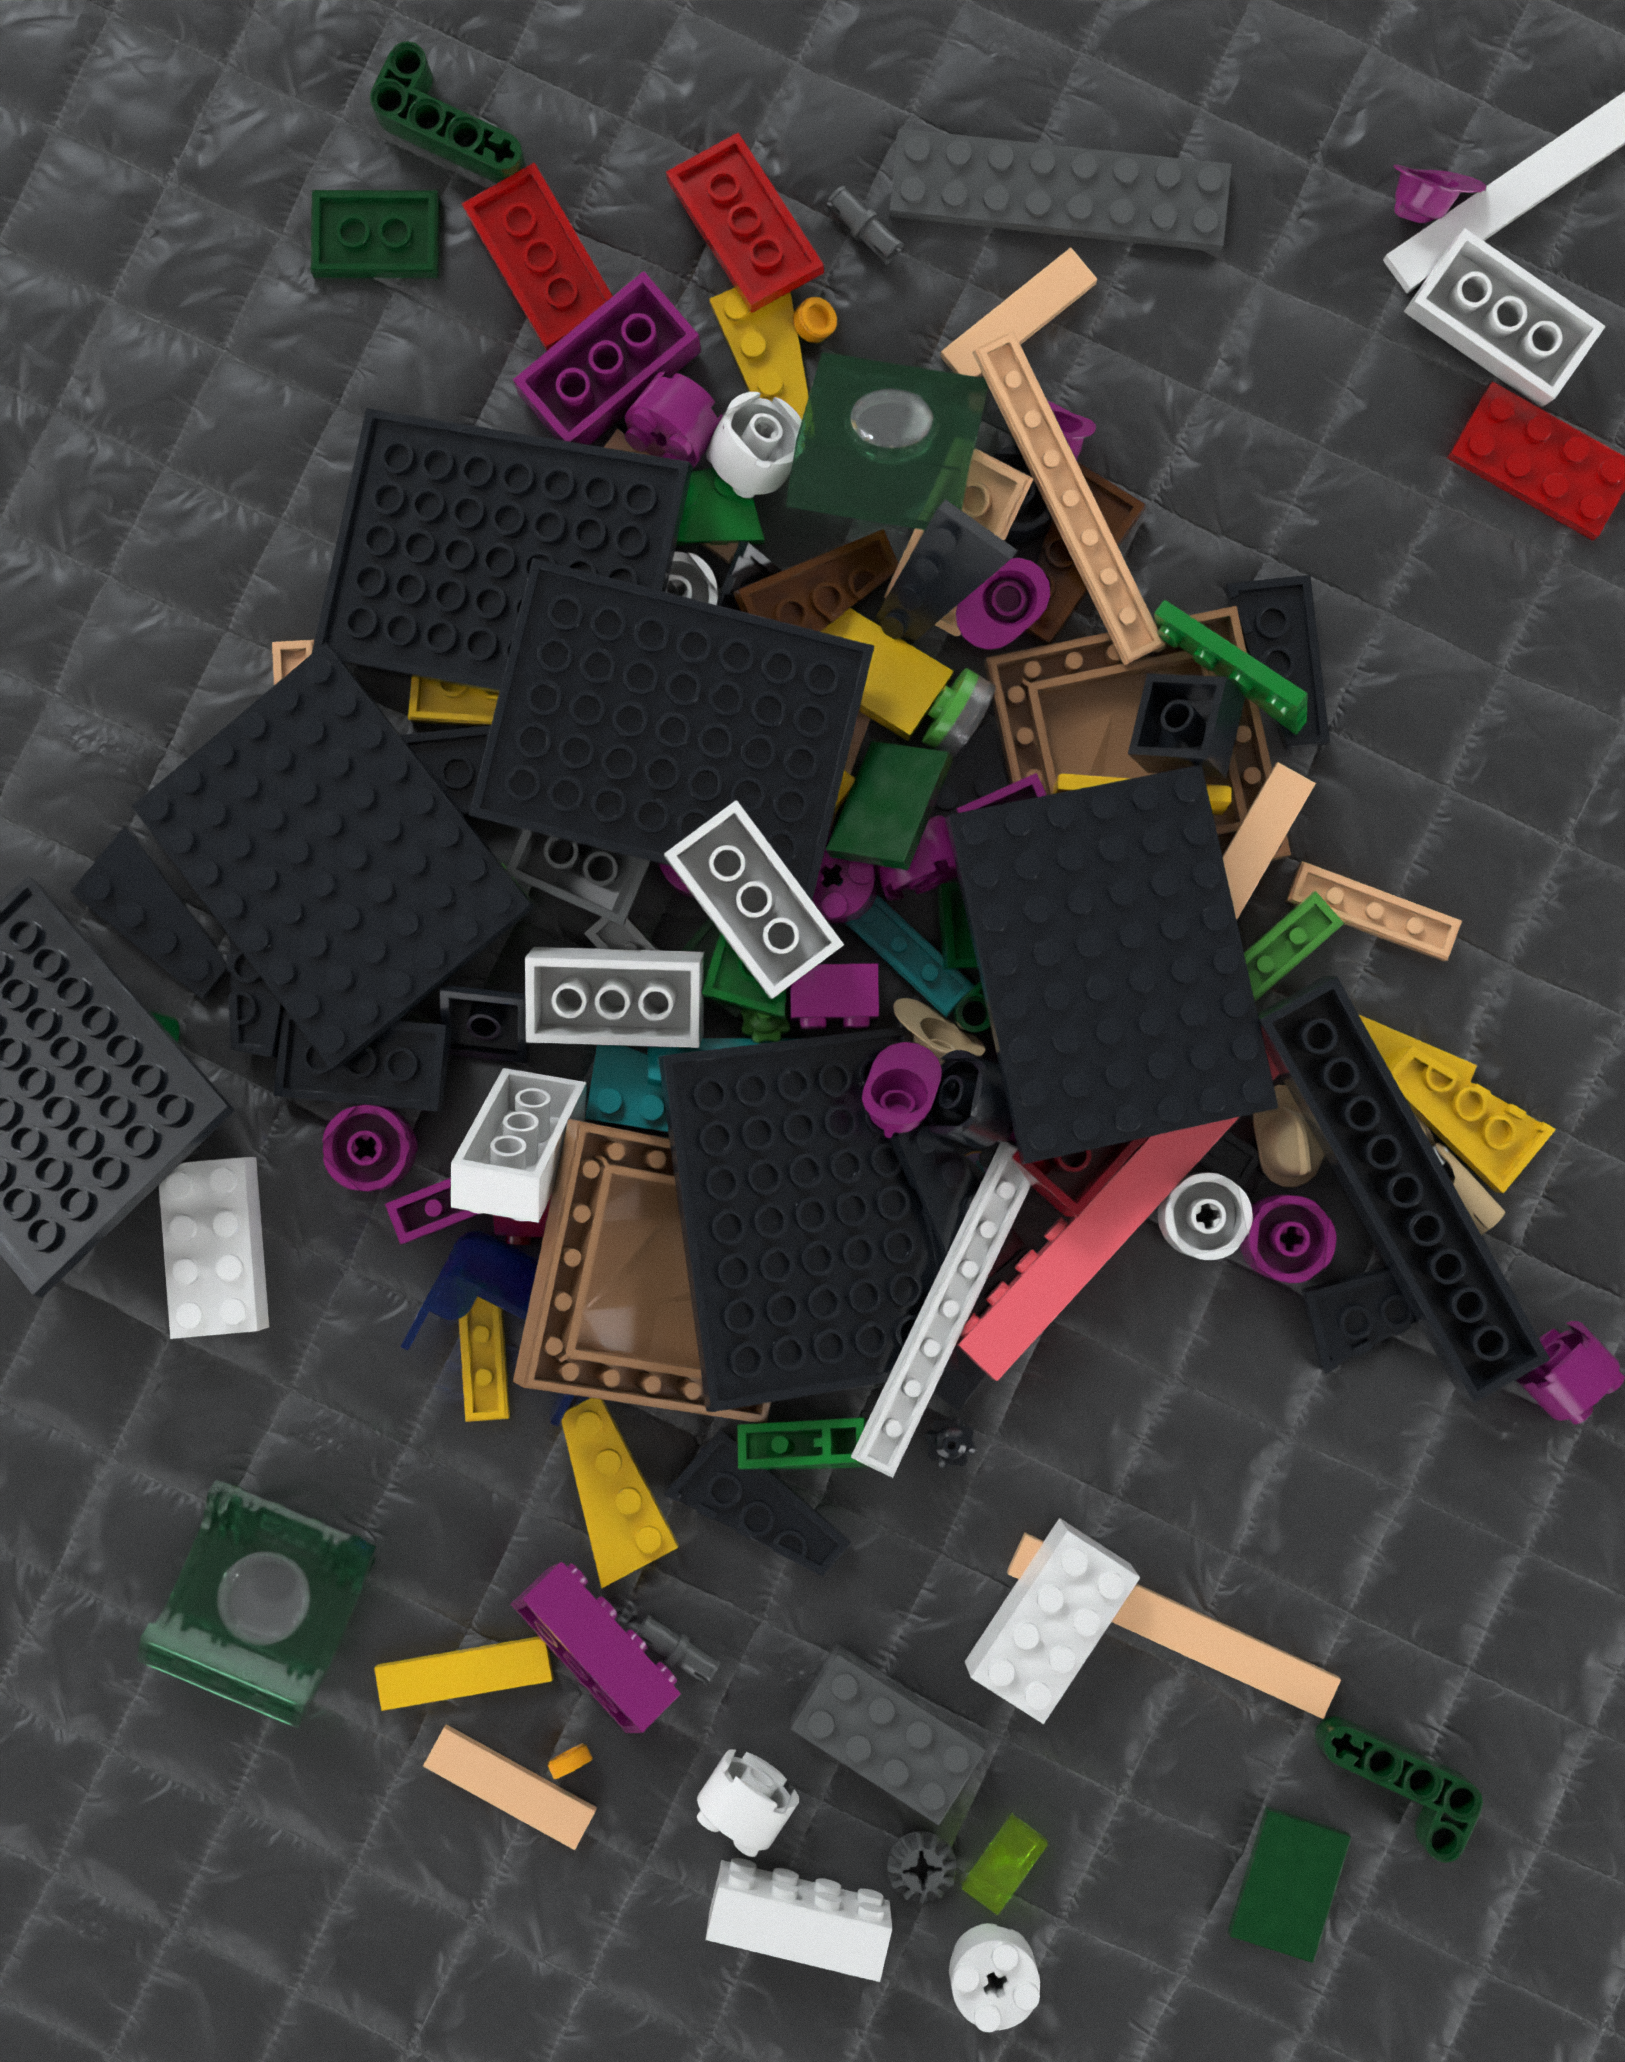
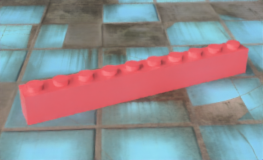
M1266 1050L1272 1080H1274L1279 1075V1071ZM1239 1117L1146 1137L1078 1217H1070L1067 1221L1062 1217L1058 1219L1045 1233L1044 1237L1048 1242L1038 1253L1031 1249L1017 1263L1015 1269L1019 1274L1008 1285L1002 1281L990 1292L985 1299L990 1305L979 1317L975 1313L969 1316L956 1346L991 1379L998 1381Z

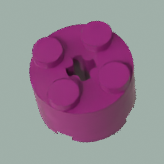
M659 372L626 412L625 422L628 431L624 435L625 440L633 449L639 452L645 451L652 456L688 461L694 468L706 453L713 433L723 415L721 413L718 418L711 409L715 401L696 382L678 373H675L672 378L664 377L665 372Z
M943 816L929 818L908 870L874 865L887 900L904 899L902 891L907 889L915 890L918 895L937 888V885L941 883H947L958 877L946 819Z
M829 832L826 847L832 835L831 832ZM824 851L812 902L828 923H845L859 919L872 907L879 890V878L873 864L831 858L827 851ZM841 870L839 875L843 879L842 884L839 887L831 884L826 888L829 884L826 876L830 872L836 874Z
M358 1105L346 1108L329 1122L322 1140L323 1161L330 1176L340 1185L357 1191L383 1190L399 1183L411 1170L418 1150V1143L409 1122L400 1113L385 1106ZM364 1140L376 1141L374 1146L377 1152L376 1155H363L366 1151V1146L363 1144Z
M1278 1194L1265 1197L1251 1205L1252 1225L1249 1233L1241 1243L1240 1249L1246 1263L1256 1272L1274 1280L1286 1283H1300L1313 1278L1332 1260L1336 1248L1335 1227L1331 1219L1313 1200L1301 1196ZM1281 1233L1294 1234L1293 1243L1289 1242L1285 1245L1280 1242Z
M1570 1321L1566 1324L1571 1329L1559 1333L1554 1328L1539 1338L1550 1360L1519 1377L1516 1381L1553 1419L1558 1421L1569 1419L1576 1425L1585 1421L1592 1414L1593 1405L1605 1394L1616 1391L1623 1384L1625 1377L1619 1371V1361L1587 1327L1579 1321Z

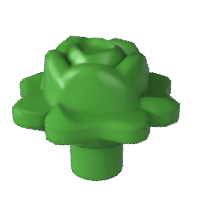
M786 1006L785 1020L743 1008L741 1011L744 1020L742 1033L748 1036L752 1035L754 1043L760 1044L765 1041L779 1042L781 1040V1033L785 1034L790 1031V1024L788 1022L789 1007Z

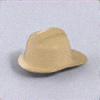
M908 998L897 999L894 1003V1014L911 1031L912 1043L928 1048L938 1058L940 1066L945 1062L940 1058L954 1050H965L977 1056H983L985 1047L977 1037L965 1033L927 1004Z
M1277 1085L1274 1089L1279 1108L1253 1114V1127L1258 1157L1262 1171L1270 1181L1282 1187H1297L1307 1183L1316 1175L1325 1154L1287 1086Z

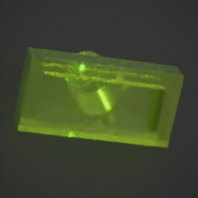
M1011 1814L963 1881L962 1889L996 1915H999L1048 1846L1047 1839L1018 1817Z

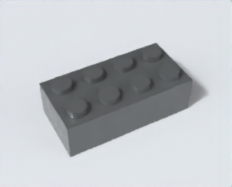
M839 1644L835 1646L791 1716L792 1731L937 1825L943 1820L986 1751L981 1736Z

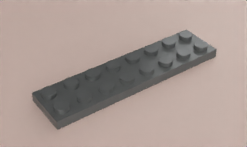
M898 128L889 217L1221 252L1224 245L1232 164Z

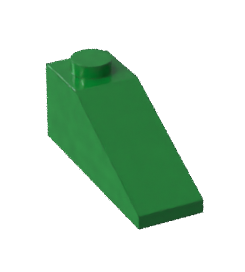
M847 1418L737 1425L738 1469H838L869 1467L851 1458L868 1419Z

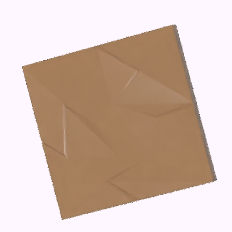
M1236 606L1189 615L1247 653ZM1108 632L987 657L984 666L1009 783L1013 784L1037 773L1046 794L1051 795L1057 777L1061 773L1129 779L1157 774L1147 773L1128 755L1147 673L1197 676L1217 675L1199 665L1181 647H1173L1165 641L1164 646L1124 665ZM1246 697L1227 777H1205L1206 784L1232 787L1230 805L1223 815H1213L1222 856L1272 771L1259 707ZM1287 834L1271 861L1285 859L1291 855Z
M568 1119L513 1382L523 1388L767 1423L771 1402L716 1412H706L670 1140Z

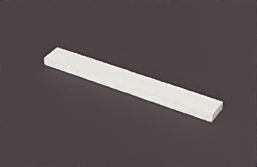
M1625 92L1487 185L1486 191L1474 194L1446 213L1445 216L1439 218L1389 252L1383 261L1405 292L1408 294L1424 283L1451 242L1464 228L1485 241L1624 146Z
M1008 1142L999 1144L851 1455V1458L892 1478L1030 1189V1182L1011 1159L1012 1155L1018 1150V1147Z

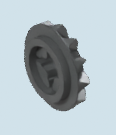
M916 1831L903 1836L892 1847L887 1862L888 1876L893 1889L897 1890L906 1901H919L925 1905L930 1900L942 1899L949 1887L954 1885L957 1868L956 1859L952 1848L942 1837L927 1831ZM919 1851H923L927 1865L935 1866L934 1870L927 1871L925 1884H921L917 1872L909 1870L910 1867L917 1866Z

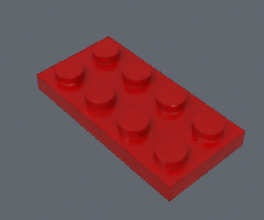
M739 132L666 171L667 182L751 313L824 274L823 262Z
M535 162L462 203L467 217L546 351L613 297Z
M1493 381L1485 390L1447 459L1592 541L1599 537L1625 491L1624 455Z

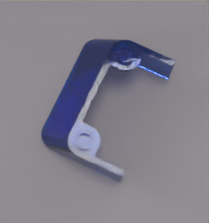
M471 1230L465 1232L454 1244L400 1347L409 1350L429 1311L447 1320L459 1319L470 1311L477 1296L526 1321L538 1260L483 1231ZM559 1394L550 1411L551 1424L559 1426L574 1395Z

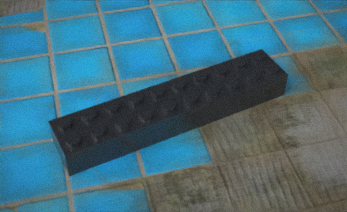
M1323 976L1258 1013L1259 1019L1257 1020L1261 1027L1264 1045L1458 1394L1475 1403L1549 1361L1550 1358L1339 978L1337 976Z

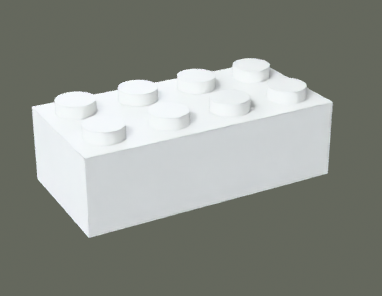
M1466 228L1451 242L1404 310V313L1539 407H1543L1556 398L1606 327Z
M737 800L664 853L666 860L770 999H773L844 945Z
M533 947L525 957L526 1042L699 1048L704 1036V997L702 996L704 987V952Z
M503 1068L451 1162V1207L468 1210L477 1214L486 1213L509 1217L517 1221L538 1223L553 1193L568 1119L585 1122L587 1082Z
M256 1157L180 1163L159 1184L170 1339L253 1332L268 1328L269 1317Z
M1059 1518L965 1660L970 1677L1044 1724L1139 1581V1575L1129 1562Z
M733 1858L731 1862L721 1860L709 1911L706 1940L880 1982L892 1932L890 1901L883 1899L884 1896L881 1893L870 1889H859L858 1893L841 1889L839 1883L824 1878L816 1879V1882L799 1879L797 1873L783 1868H775L773 1872L757 1869L755 1863L742 1858Z

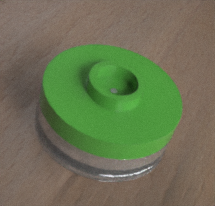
M965 668L951 687L945 686L934 701L928 713L932 718L923 734L922 742L934 750L949 752L951 757L954 758L981 723L994 695L996 685L970 669Z

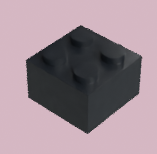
M1147 673L1128 755L1147 773H1162L1202 765L1204 777L1226 778L1245 701L1244 695L1227 677Z

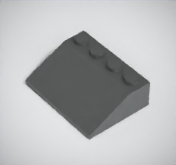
M523 830L506 870L513 878L624 926L651 861Z

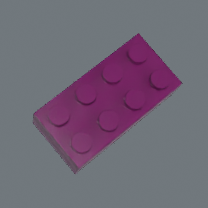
M643 271L517 375L513 382L519 397L556 440L590 445L626 415L629 408L659 372H665L664 377L671 378L701 353L699 334Z
M561 1561L547 1568L510 1605L625 1733H643L681 1694L674 1686L677 1682L676 1677L663 1663L658 1662L655 1665L644 1653L648 1648L645 1642L633 1630L629 1629L625 1632L614 1620L618 1616L616 1610L603 1597L600 1596L598 1599L593 1597L585 1588L588 1584L587 1578L575 1565L570 1563L566 1567Z

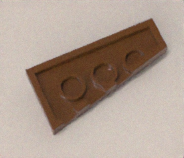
M1077 462L1119 548L1144 512L1145 503ZM1054 520L1041 548L1042 551L1036 564L1044 571L1049 581V602L1039 619L1025 630V632L1045 645H1050L1055 641L1088 593Z
M883 528L743 587L733 594L741 612L820 632L895 573L899 563Z

